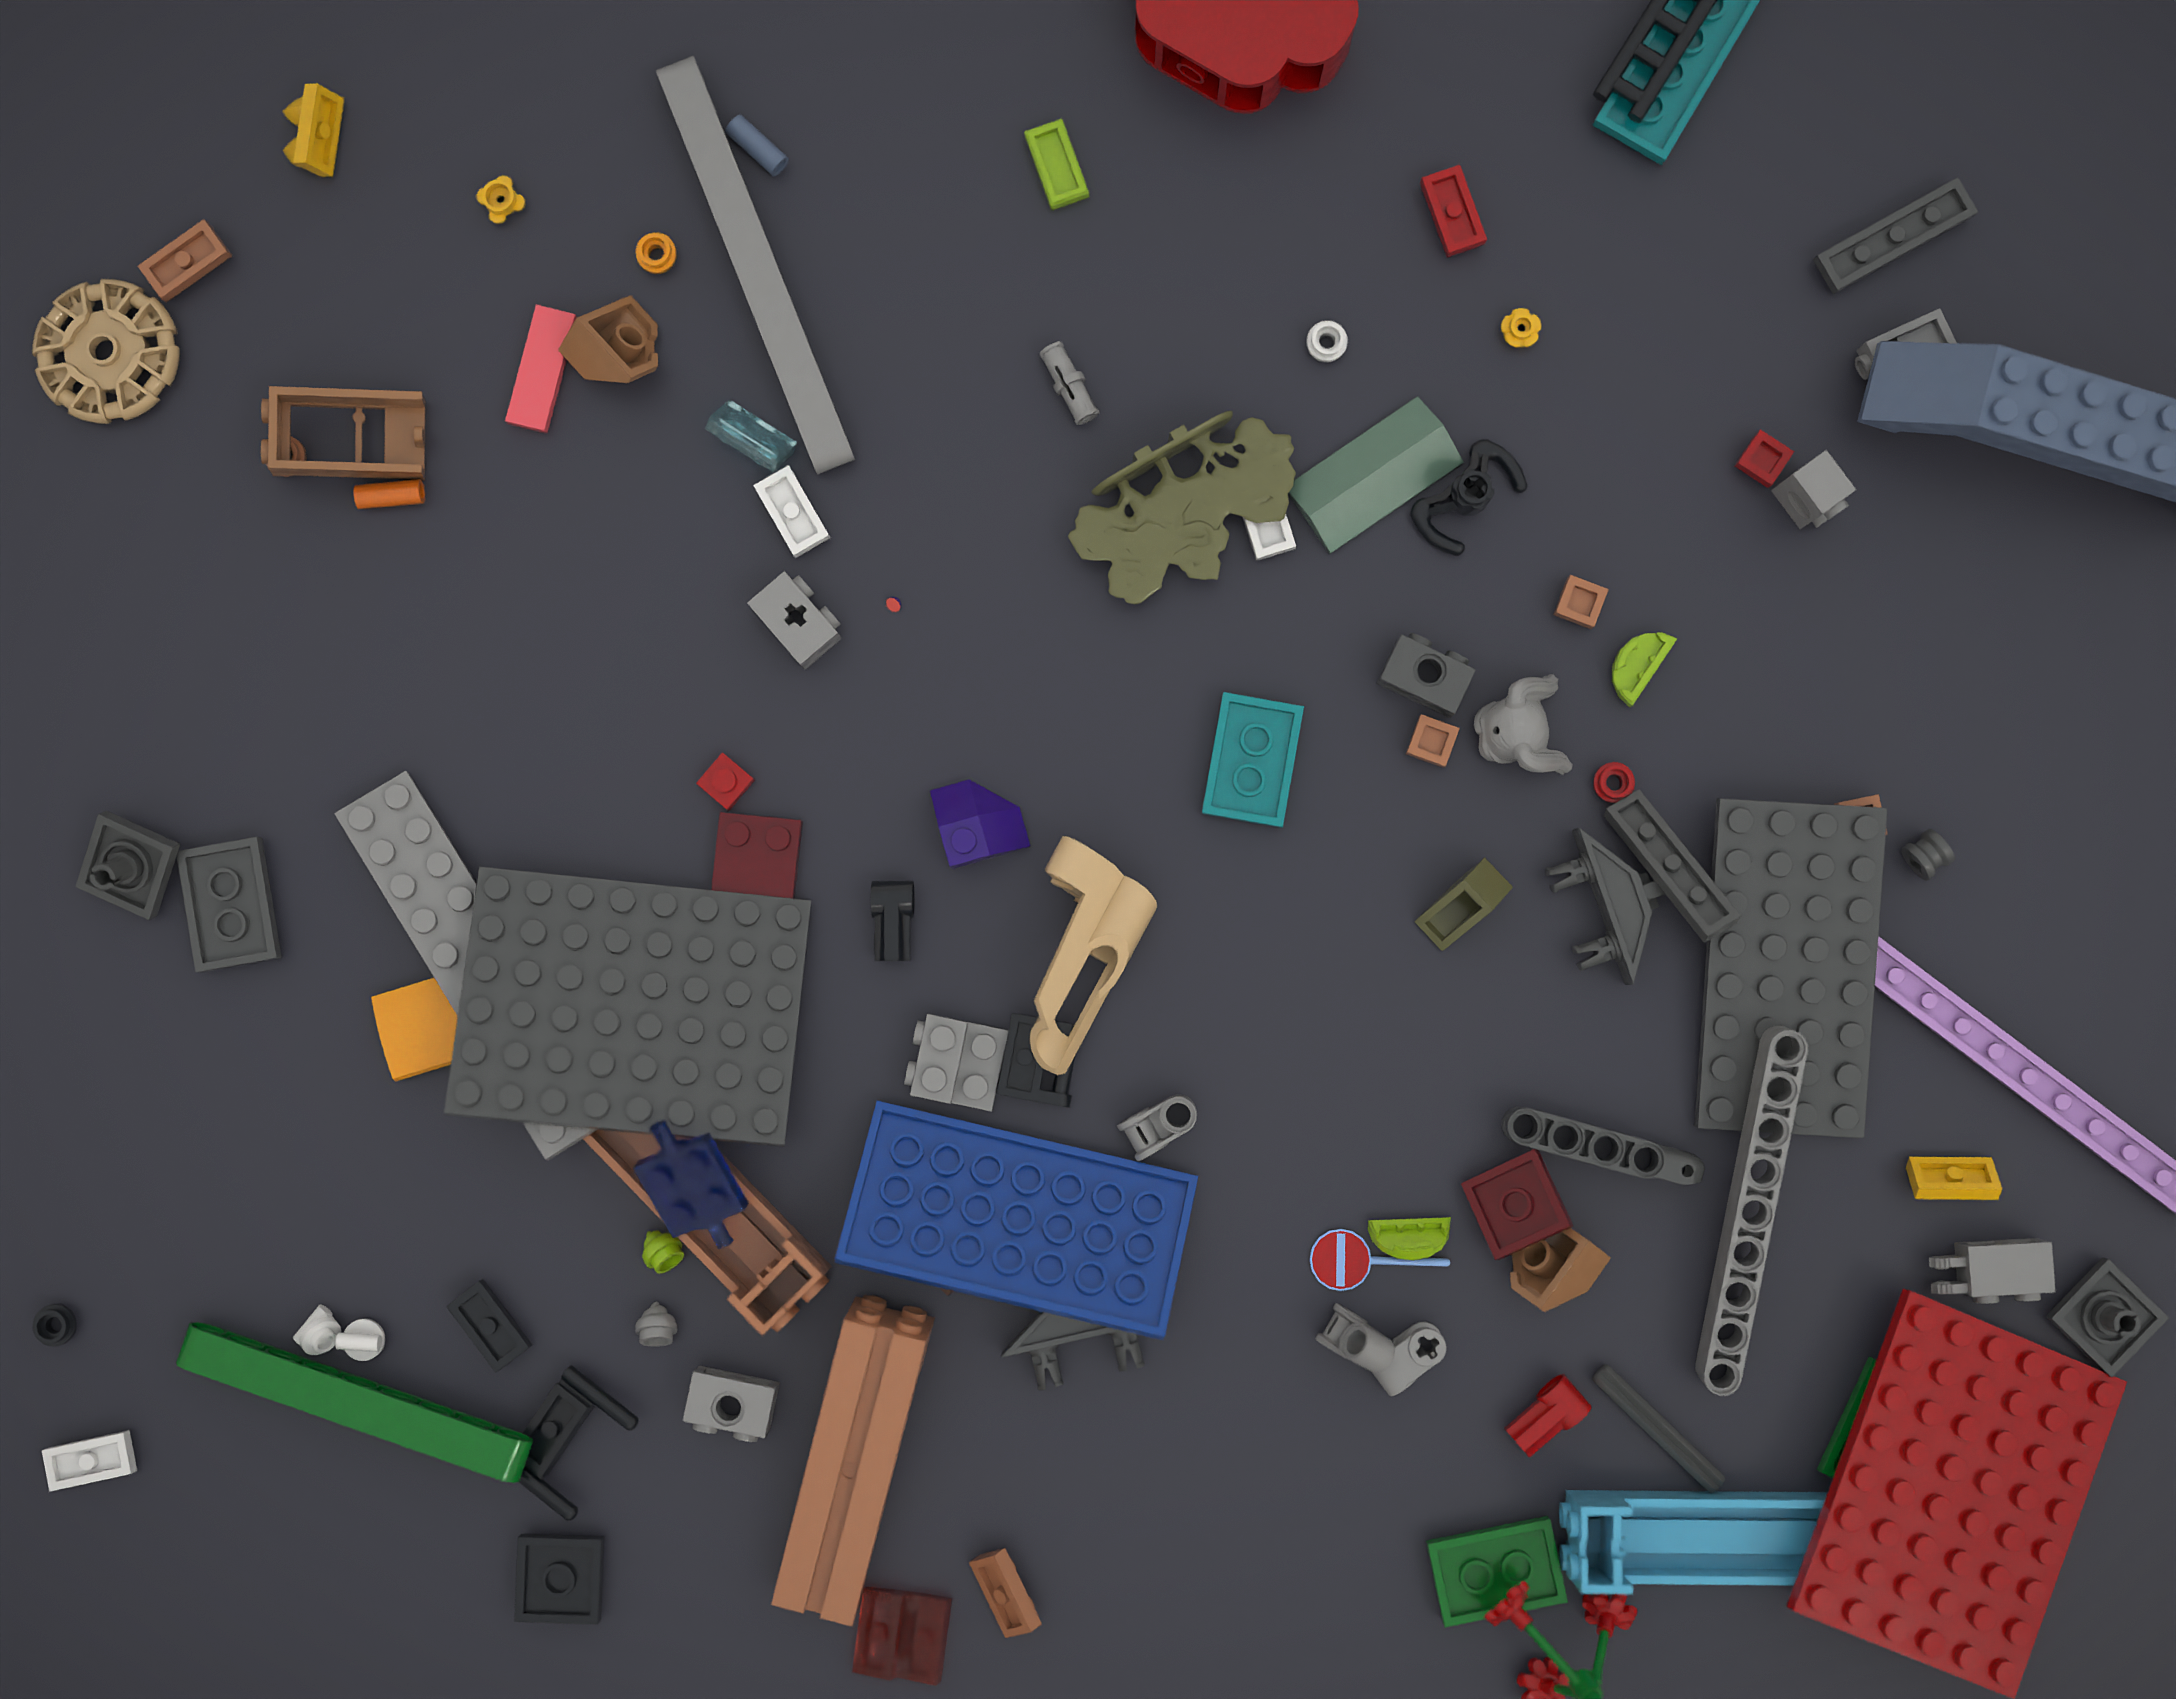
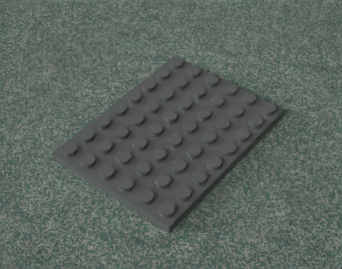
M479 867L444 1114L456 1117L785 1147L811 900Z

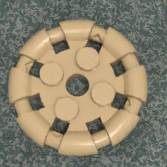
M101 279L99 284L89 285L88 282L78 284L66 290L52 302L55 306L46 318L41 317L33 339L32 355L37 357L38 368L35 369L38 381L47 396L57 406H65L68 408L69 415L93 423L111 424L112 419L123 418L125 421L136 418L150 410L161 400L157 396L166 384L171 386L175 378L180 359V348L175 346L174 335L177 334L175 324L168 311L156 297L149 298L144 294L143 288L129 282ZM102 300L104 310L93 312L95 301ZM135 307L139 311L131 320L125 314L129 309ZM71 316L74 320L64 332L60 327ZM156 336L158 347L151 348L146 337ZM110 340L113 344L111 356L105 360H98L95 353L97 346L103 341ZM59 352H64L66 363L55 364L54 356L58 355ZM143 369H146L152 375L142 387L135 380L140 376ZM76 381L84 385L77 395L73 393V385ZM106 392L117 394V402L107 403Z

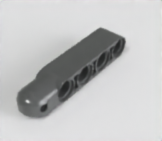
M1521 1106L1510 1108L1504 1113L1501 1120L1503 1134L1507 1139L1520 1145L1640 1178L1651 1179L1656 1177L1681 1185L1700 1183L1703 1179L1705 1171L1703 1161L1695 1154ZM1526 1114L1532 1121V1129L1526 1136L1518 1137L1514 1132L1513 1123L1518 1116ZM1566 1125L1571 1130L1572 1139L1566 1147L1558 1148L1553 1139L1554 1133L1557 1128ZM1606 1136L1611 1141L1612 1150L1607 1157L1598 1159L1594 1153V1144L1600 1137ZM1646 1147L1652 1156L1651 1163L1647 1168L1639 1170L1634 1163V1156L1639 1149Z

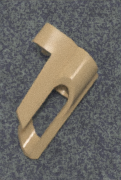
M1063 836L1045 867V871L1052 878L1050 882L1074 896V901L1078 905L1034 999L1039 1016L1030 1033L1031 1051L1041 1068L1056 1075L1067 1072L1105 998L1124 971L1157 909L1155 898L1144 886L1124 876L1113 863L1086 845L1066 836ZM1091 955L1107 964L1068 1037L1060 1031L1054 1019L1086 959Z

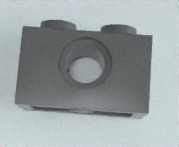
M1410 633L1407 637L1401 634L1396 640L1376 684L1447 718H1451L1455 715L1476 669L1468 666L1469 660L1458 653L1447 651L1444 655L1430 648L1432 642L1420 635ZM1421 663L1433 665L1438 674L1436 682H1423L1417 673L1418 665Z

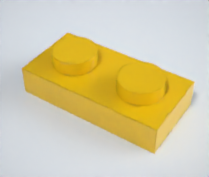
M1909 1157L1906 1165L1915 1199L1999 1200L2002 1192V1186L1992 1157Z

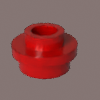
M1610 762L1602 765L1596 771L1593 778V787L1597 796L1603 801L1616 803L1632 794L1635 787V778L1632 771L1626 765L1619 762ZM1610 775L1616 776L1620 781V786L1617 790L1609 789L1606 784L1607 778Z

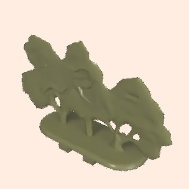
M1231 410L1205 421L1190 431L1183 424L1169 433L1167 444L1153 452L1149 445L1134 452L1132 464L1098 484L1091 491L1095 496H1101L1119 488L1121 495L1117 505L1110 508L1095 505L1081 507L1075 519L1076 529L1069 532L1068 538L1081 559L1111 561L1112 566L1108 571V591L1110 595L1116 598H1124L1130 604H1140L1162 588V580L1169 564L1178 565L1182 571L1186 572L1189 578L1218 580L1221 566L1218 554L1225 550L1229 538V532L1223 525L1224 518L1231 513L1243 516L1244 519L1255 523L1279 522L1284 519L1289 504L1288 493L1294 486L1296 475L1288 460L1294 451L1291 436L1287 434H1273L1263 420L1250 417L1243 420L1237 427L1232 443H1215L1210 441V435L1221 429L1232 419L1233 412ZM1242 444L1245 452L1243 454L1235 451L1233 446ZM1195 445L1204 455L1200 470L1189 478L1182 479L1175 476L1167 460ZM1226 452L1238 459L1239 463L1233 468L1223 466L1215 459L1214 453L1222 457ZM1209 461L1215 466L1211 474L1206 472V465ZM1158 466L1163 475L1161 481L1156 484L1151 494L1146 496L1129 485L1131 480ZM1128 503H1130L1134 512L1132 517H1127L1124 512V507Z

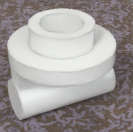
M319 1304L293 1336L294 1341L309 1355H319L331 1350L335 1346L338 1332H341V1327L332 1317L333 1313L331 1310Z
M359 1319L349 1324L344 1333L338 1332L335 1347L336 1349L345 1350L355 1360L367 1361L376 1357L382 1351L385 1344V1334L382 1327L374 1320Z

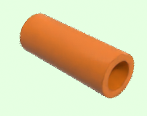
M421 479L359 484L354 486V501L357 509L424 504L425 489Z

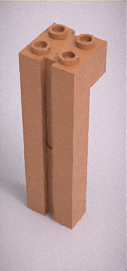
M596 1130L583 1139L730 1290L732 1294L727 1300L761 1335L770 1327L777 1333L800 1310L795 1305L800 1298L808 1303L830 1281L824 1274L832 1266L710 1140Z
M864 1295L862 1298L855 1296L844 1318L771 1605L799 1613H804L805 1609L821 1614L820 1618L851 1627L859 1608L916 1384L924 1363L935 1317L928 1316L925 1310L915 1306H903L902 1312L889 1309L885 1299L874 1295Z

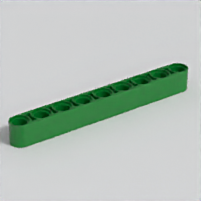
M189 1323L176 1360V1365L187 1371L505 1482L517 1483L520 1481L533 1443L531 1437L515 1430L206 1323Z

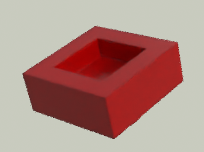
M1760 429L1756 432L1734 467L1769 488L1774 484L1794 451Z
M722 752L696 784L725 809L730 811L753 784L755 779Z

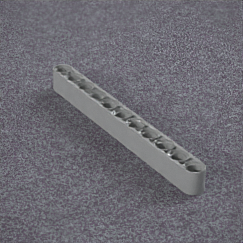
M690 56L657 69L656 73L816 473L818 475L855 460V457L695 58Z

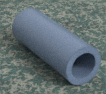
M739 114L734 117L726 127L725 133L773 177L786 167L789 158L743 115Z

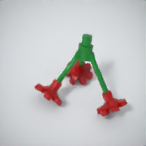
M1525 1580L1507 1591L1506 1596L1508 1600L1503 1599L1494 1609L1485 1614L1484 1618L1494 1627L1503 1620L1508 1621L1510 1619L1521 1632L1526 1630L1548 1655L1543 1662L1537 1657L1531 1658L1528 1661V1668L1531 1673L1521 1672L1518 1674L1517 1685L1527 1688V1691L1522 1694L1521 1699H1565V1696L1574 1699H1602L1603 1690L1600 1686L1602 1685V1669L1608 1638L1613 1636L1615 1626L1623 1630L1629 1629L1638 1611L1635 1606L1625 1605L1627 1600L1626 1594H1612L1611 1598H1609L1608 1594L1583 1595L1582 1607L1586 1609L1585 1621L1592 1625L1597 1624L1596 1633L1599 1635L1593 1669H1579L1577 1671L1568 1665L1534 1625L1531 1624L1533 1619L1522 1608L1524 1601L1529 1597L1527 1592L1530 1589Z

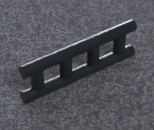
M1651 0L1594 90L1593 96L1601 102H1607L1612 92L1634 104L1628 113V117L1636 123H1641L1717 0H1692L1696 2V5L1685 22L1664 10L1670 0ZM1654 25L1675 36L1664 56L1643 44ZM1633 58L1655 70L1643 90L1622 77Z

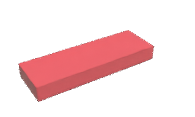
M536 305L505 419L508 424L548 433L567 361L558 349L577 318L575 314Z

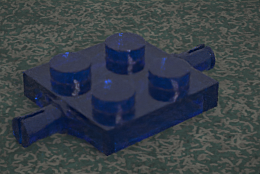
M665 1119L654 1123L649 1130L653 1133L661 1149L656 1154L638 1160L633 1170L673 1238L693 1230L707 1229L717 1245V1249L727 1247L733 1242V1238L722 1221L727 1217L743 1212L749 1202L710 1133L694 1139L676 1140Z

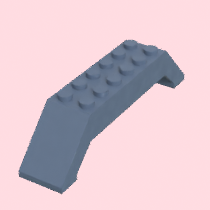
M1892 341L1877 343L1857 422L1892 433L1913 432L1958 436L2176 502V399L2001 345Z

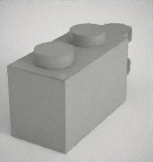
M2039 1238L1954 1242L1955 1255L1932 1256L1929 1258V1267L1935 1269L1956 1267L1957 1281L1941 1280L1931 1283V1293L1934 1294L1961 1293L1973 1297L1974 1303L1988 1304L1998 1303L1999 1296L2014 1295L2016 1301L2041 1300V1293H2056L2052 1242Z

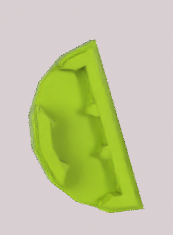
M1663 632L1645 633L1630 639L1617 652L1612 665V683L1618 697L1629 708L1638 699L1677 638Z
M1451 1217L1368 1220V1232L1372 1242L1382 1252L1397 1259L1418 1260L1428 1258L1442 1250L1449 1239Z

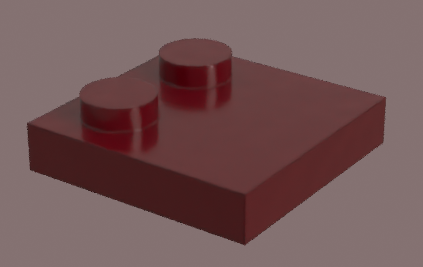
M720 812L711 890L795 899L803 821Z
M1533 1149L1461 1183L1495 1260H1501L1573 1227L1572 1221L1538 1149Z

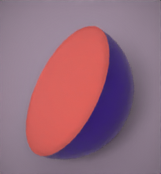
M890 597L886 600L889 610L898 612L901 609V601L898 598Z

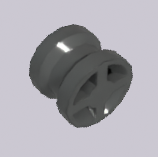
M1927 829L1921 833L1920 840L1915 844L1908 843L1901 848V853L1906 863L1916 875L1925 881L1935 876L1937 868L1949 866L1955 861L1951 847L1933 829Z

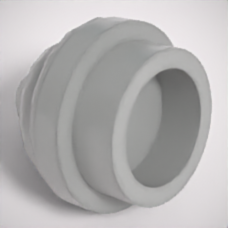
M654 1302L650 1308L644 1311L641 1318L637 1320L635 1333L639 1335V1343L641 1345L650 1347L666 1346L673 1343V1335L677 1333V1323L675 1318L667 1313V1309L664 1306L659 1305V1302Z

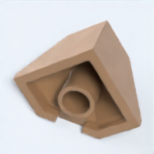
M630 295L577 317L558 351L585 380L630 383L654 372L658 367V354L655 353L654 343L658 337V324Z
M1569 1228L1512 1254L1513 1272H1510L1511 1289L1543 1312H1546L1588 1292L1611 1257L1572 1228Z

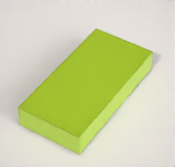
M1059 119L1025 131L1024 136L1051 211L1089 198V191L1063 120Z

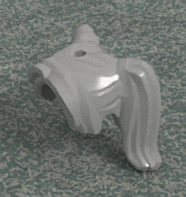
M1549 674L1543 678L1525 677L1517 680L1509 687L1506 698L1498 702L1493 701L1483 706L1477 712L1474 719V728L1479 735L1478 748L1483 758L1487 761L1503 764L1518 761L1523 769L1530 772L1545 773L1556 771L1564 775L1572 770L1573 764L1563 752L1547 748L1549 726L1541 700L1551 697L1557 691L1558 678L1554 674ZM1497 727L1500 729L1498 734L1496 732Z

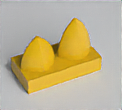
M318 83L305 84L303 96L294 100L283 110V114L287 119L298 126L297 137L287 144L283 152L288 160L297 167L304 168L319 177H333L344 98Z

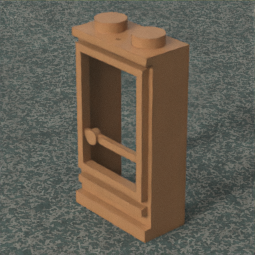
M269 386V399L262 398L261 417L262 423H268V439L261 440L262 464H268V469L273 476L421 479L425 481V398L423 392ZM291 406L356 409V412L353 414V420L356 423L355 462L291 460ZM362 409L385 410L384 463H362V424L366 420Z

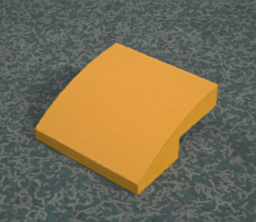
M435 978L371 997L381 1044L392 1079L395 1082L451 1065L458 1016Z

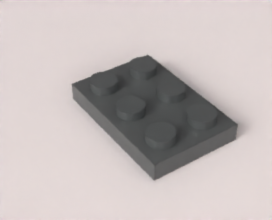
M251 837L178 851L177 861L195 972L202 973L282 958L262 837Z

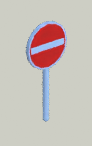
M1345 1229L1329 1230L1321 1235L1312 1246L1310 1255L1311 1269L1317 1280L1328 1289L1337 1291L1350 1290L1363 1283L1370 1272L1371 1265L1444 1267L1450 1265L1448 1258L1405 1260L1395 1257L1371 1256L1370 1249L1364 1239L1355 1232Z

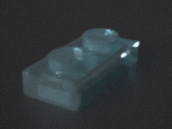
M730 399L709 417L705 428L724 443L731 445L753 459L757 464L764 466L772 472L778 469L793 454L797 445L796 441Z

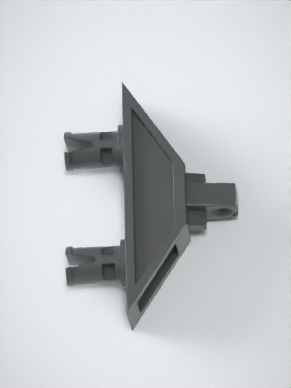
M1578 827L1573 829L1572 833L1579 851V858L1553 867L1545 868L1546 876L1567 874V877L1550 885L1553 893L1586 881L1591 885L1606 928V936L1580 945L1572 946V953L1594 952L1592 956L1576 963L1580 971L1614 959L1618 963L1625 985H1634L1652 909L1659 907L1656 897L1665 895V893L1655 880L1650 881L1647 872L1639 874Z
M1041 1311L1001 1354V1358L1024 1352L1031 1354L1038 1390H1046L1045 1368L1049 1369L1055 1387L1064 1384L1055 1350L1059 1344L1098 1335H1112L1119 1365L1118 1370L1120 1372L1127 1371V1349L1130 1350L1137 1369L1145 1366L1137 1334Z

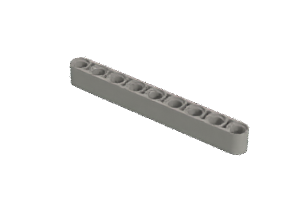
M1772 1026L1768 1028L1760 1039L1695 1363V1371L1698 1378L1712 1393L1719 1396H1727L1734 1393L1742 1381L1808 1053V1045L1805 1038L1800 1033L1785 1026ZM1784 1036H1789L1792 1041L1791 1050L1784 1056H1777L1775 1052L1777 1041ZM1776 1077H1781L1784 1082L1782 1092L1778 1096L1769 1097L1767 1093L1769 1082ZM1768 1118H1773L1775 1121L1774 1132L1766 1138H1761L1759 1135L1760 1124ZM1760 1159H1766V1173L1762 1177L1752 1178V1165ZM1752 1200H1757L1759 1202L1758 1213L1750 1219H1744L1742 1216L1744 1206ZM1744 1241H1749L1751 1243L1749 1255L1743 1259H1735L1734 1250L1736 1246ZM1741 1282L1743 1284L1741 1295L1735 1299H1727V1288L1733 1283ZM1727 1323L1735 1324V1331L1730 1338L1726 1340L1718 1339V1331L1723 1325ZM1718 1364H1726L1727 1371L1721 1379L1711 1380V1369Z

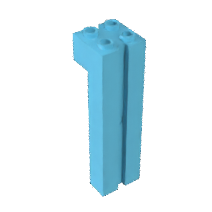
M1566 1490V1502H1560L1559 1504L1560 1527L1567 1528L1568 1533L1566 1545L1561 1544L1559 1547L1561 1570H1566L1568 1579L1573 1582L1582 1594H1633L1632 1584L1794 1585L1828 1492L1715 1491L1710 1493L1708 1491Z

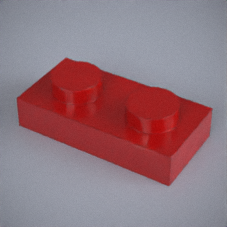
M1460 164L1422 177L1420 185L1446 256L1450 257L1485 245L1487 237Z

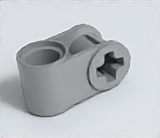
M1175 1094L1150 1108L1147 1107L1119 1123L1117 1128L1119 1131H1124L1136 1151L1134 1158L1138 1162L1168 1145L1170 1141L1188 1132L1196 1122L1197 1109L1191 1098L1182 1094ZM1174 1103L1186 1105L1191 1113L1189 1120L1182 1125L1171 1123L1167 1117L1169 1106ZM1138 1126L1141 1128L1148 1142H1145L1144 1138L1142 1137L1140 1131L1137 1128Z
M1335 1303L1333 1306L1334 1315L1324 1332L1318 1333L1315 1339L1335 1353L1371 1372L1378 1373L1387 1369L1394 1357L1393 1342L1368 1325L1365 1319L1346 1307Z
M1426 1321L1417 1322L1391 1340L1394 1345V1357L1387 1369L1382 1372L1372 1373L1387 1394L1395 1396L1408 1388L1419 1376L1444 1358L1446 1342L1434 1324ZM1425 1336L1426 1339L1431 1340L1433 1348L1426 1351L1423 1347H1420L1418 1339Z

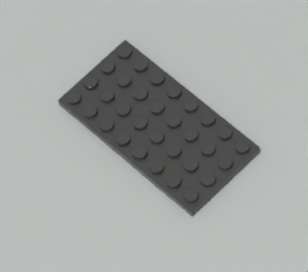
M1716 799L1711 879L1741 917L1738 923L1707 941L1695 1127L1742 1131L1762 1034L1772 1026H1785L1800 1033L1808 1045V1053L1791 1134L1864 1138L1887 808ZM1784 1036L1777 1041L1775 1045L1777 1056H1784L1791 1050L1792 1041L1789 1036ZM1776 1077L1769 1082L1767 1086L1769 1097L1778 1096L1782 1092L1784 1082L1781 1077ZM1773 1118L1764 1120L1759 1126V1132L1773 1133L1775 1121Z

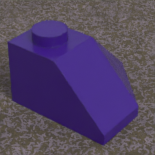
M969 779L930 790L949 866L952 869L1031 847L1021 810L1017 805Z

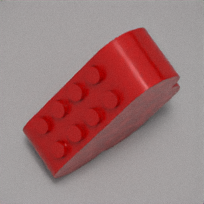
M1135 0V42L1142 58L1156 70L1228 111L1242 114L1253 113L1264 109L1272 103L1282 88L1297 93H1308L1323 88L1334 79L1349 53L1358 19V0Z

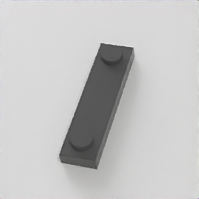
M1957 177L1820 253L1813 261L1831 292L1835 294L1975 216L1978 210Z
M1640 789L1606 808L1603 815L1704 943L1738 923L1741 915Z

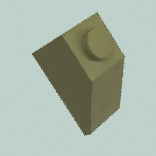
M1484 857L1459 878L1414 922L1441 951H1444L1493 911L1513 886Z

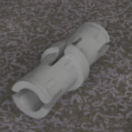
M1063 342L1052 343L1041 350L1039 355L1055 381L1053 388L1057 395L1063 396L1075 419L1076 425L1085 424L1097 417L1100 412L1083 384L1085 377L1081 371H1076L1064 348Z

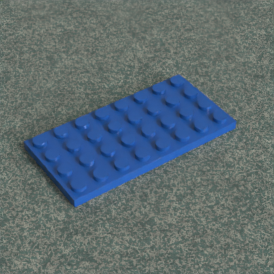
M876 1101L835 1256V1263L1163 1340L1198 1176Z

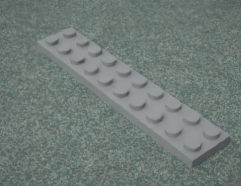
M404 771L334 814L458 1016L477 883L414 780L407 771ZM523 1123L547 1161L596 1131V1129Z

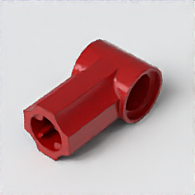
M1565 1374L1557 1375L1546 1383L1537 1393V1400L1504 1428L1529 1458L1562 1429L1566 1431L1577 1425L1587 1416L1592 1408L1591 1404Z

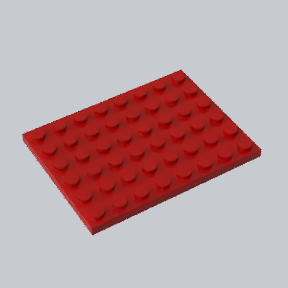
M1902 1289L1786 1607L1794 1612L2015 1699L2127 1381L2115 1376L2110 1377L2107 1373L1918 1293Z

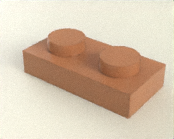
M203 219L139 264L138 267L159 297L167 303L232 257V255L211 225Z
M1005 1548L980 1554L969 1562L1005 1638L1030 1633L1042 1624L1035 1610L1034 1603L1028 1596L1016 1571V1566Z

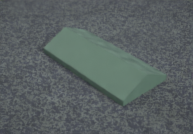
M1417 396L1295 479L1294 486L1288 495L1328 553L1331 554L1461 466L1464 461L1445 426Z

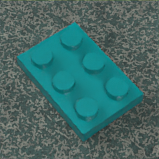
M1223 692L1201 814L1278 828L1283 827L1304 706Z

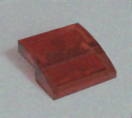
M863 1588L852 1672L889 1681L898 1677L934 1686L941 1683L952 1598L896 1589Z

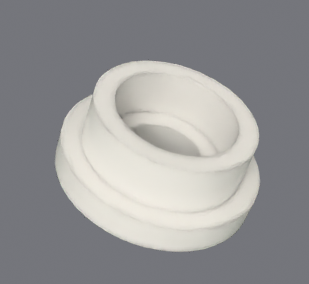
M1321 321L1315 324L1307 336L1308 351L1315 359L1322 362L1337 360L1343 355L1347 347L1345 330L1333 321ZM1328 336L1333 340L1334 346L1329 349L1323 348L1319 343V339Z

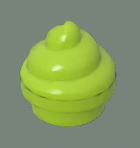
M648 1231L644 1241L643 1261L648 1268L654 1269L656 1273H665L677 1266L684 1258V1252L681 1249L683 1244L677 1236L669 1232Z

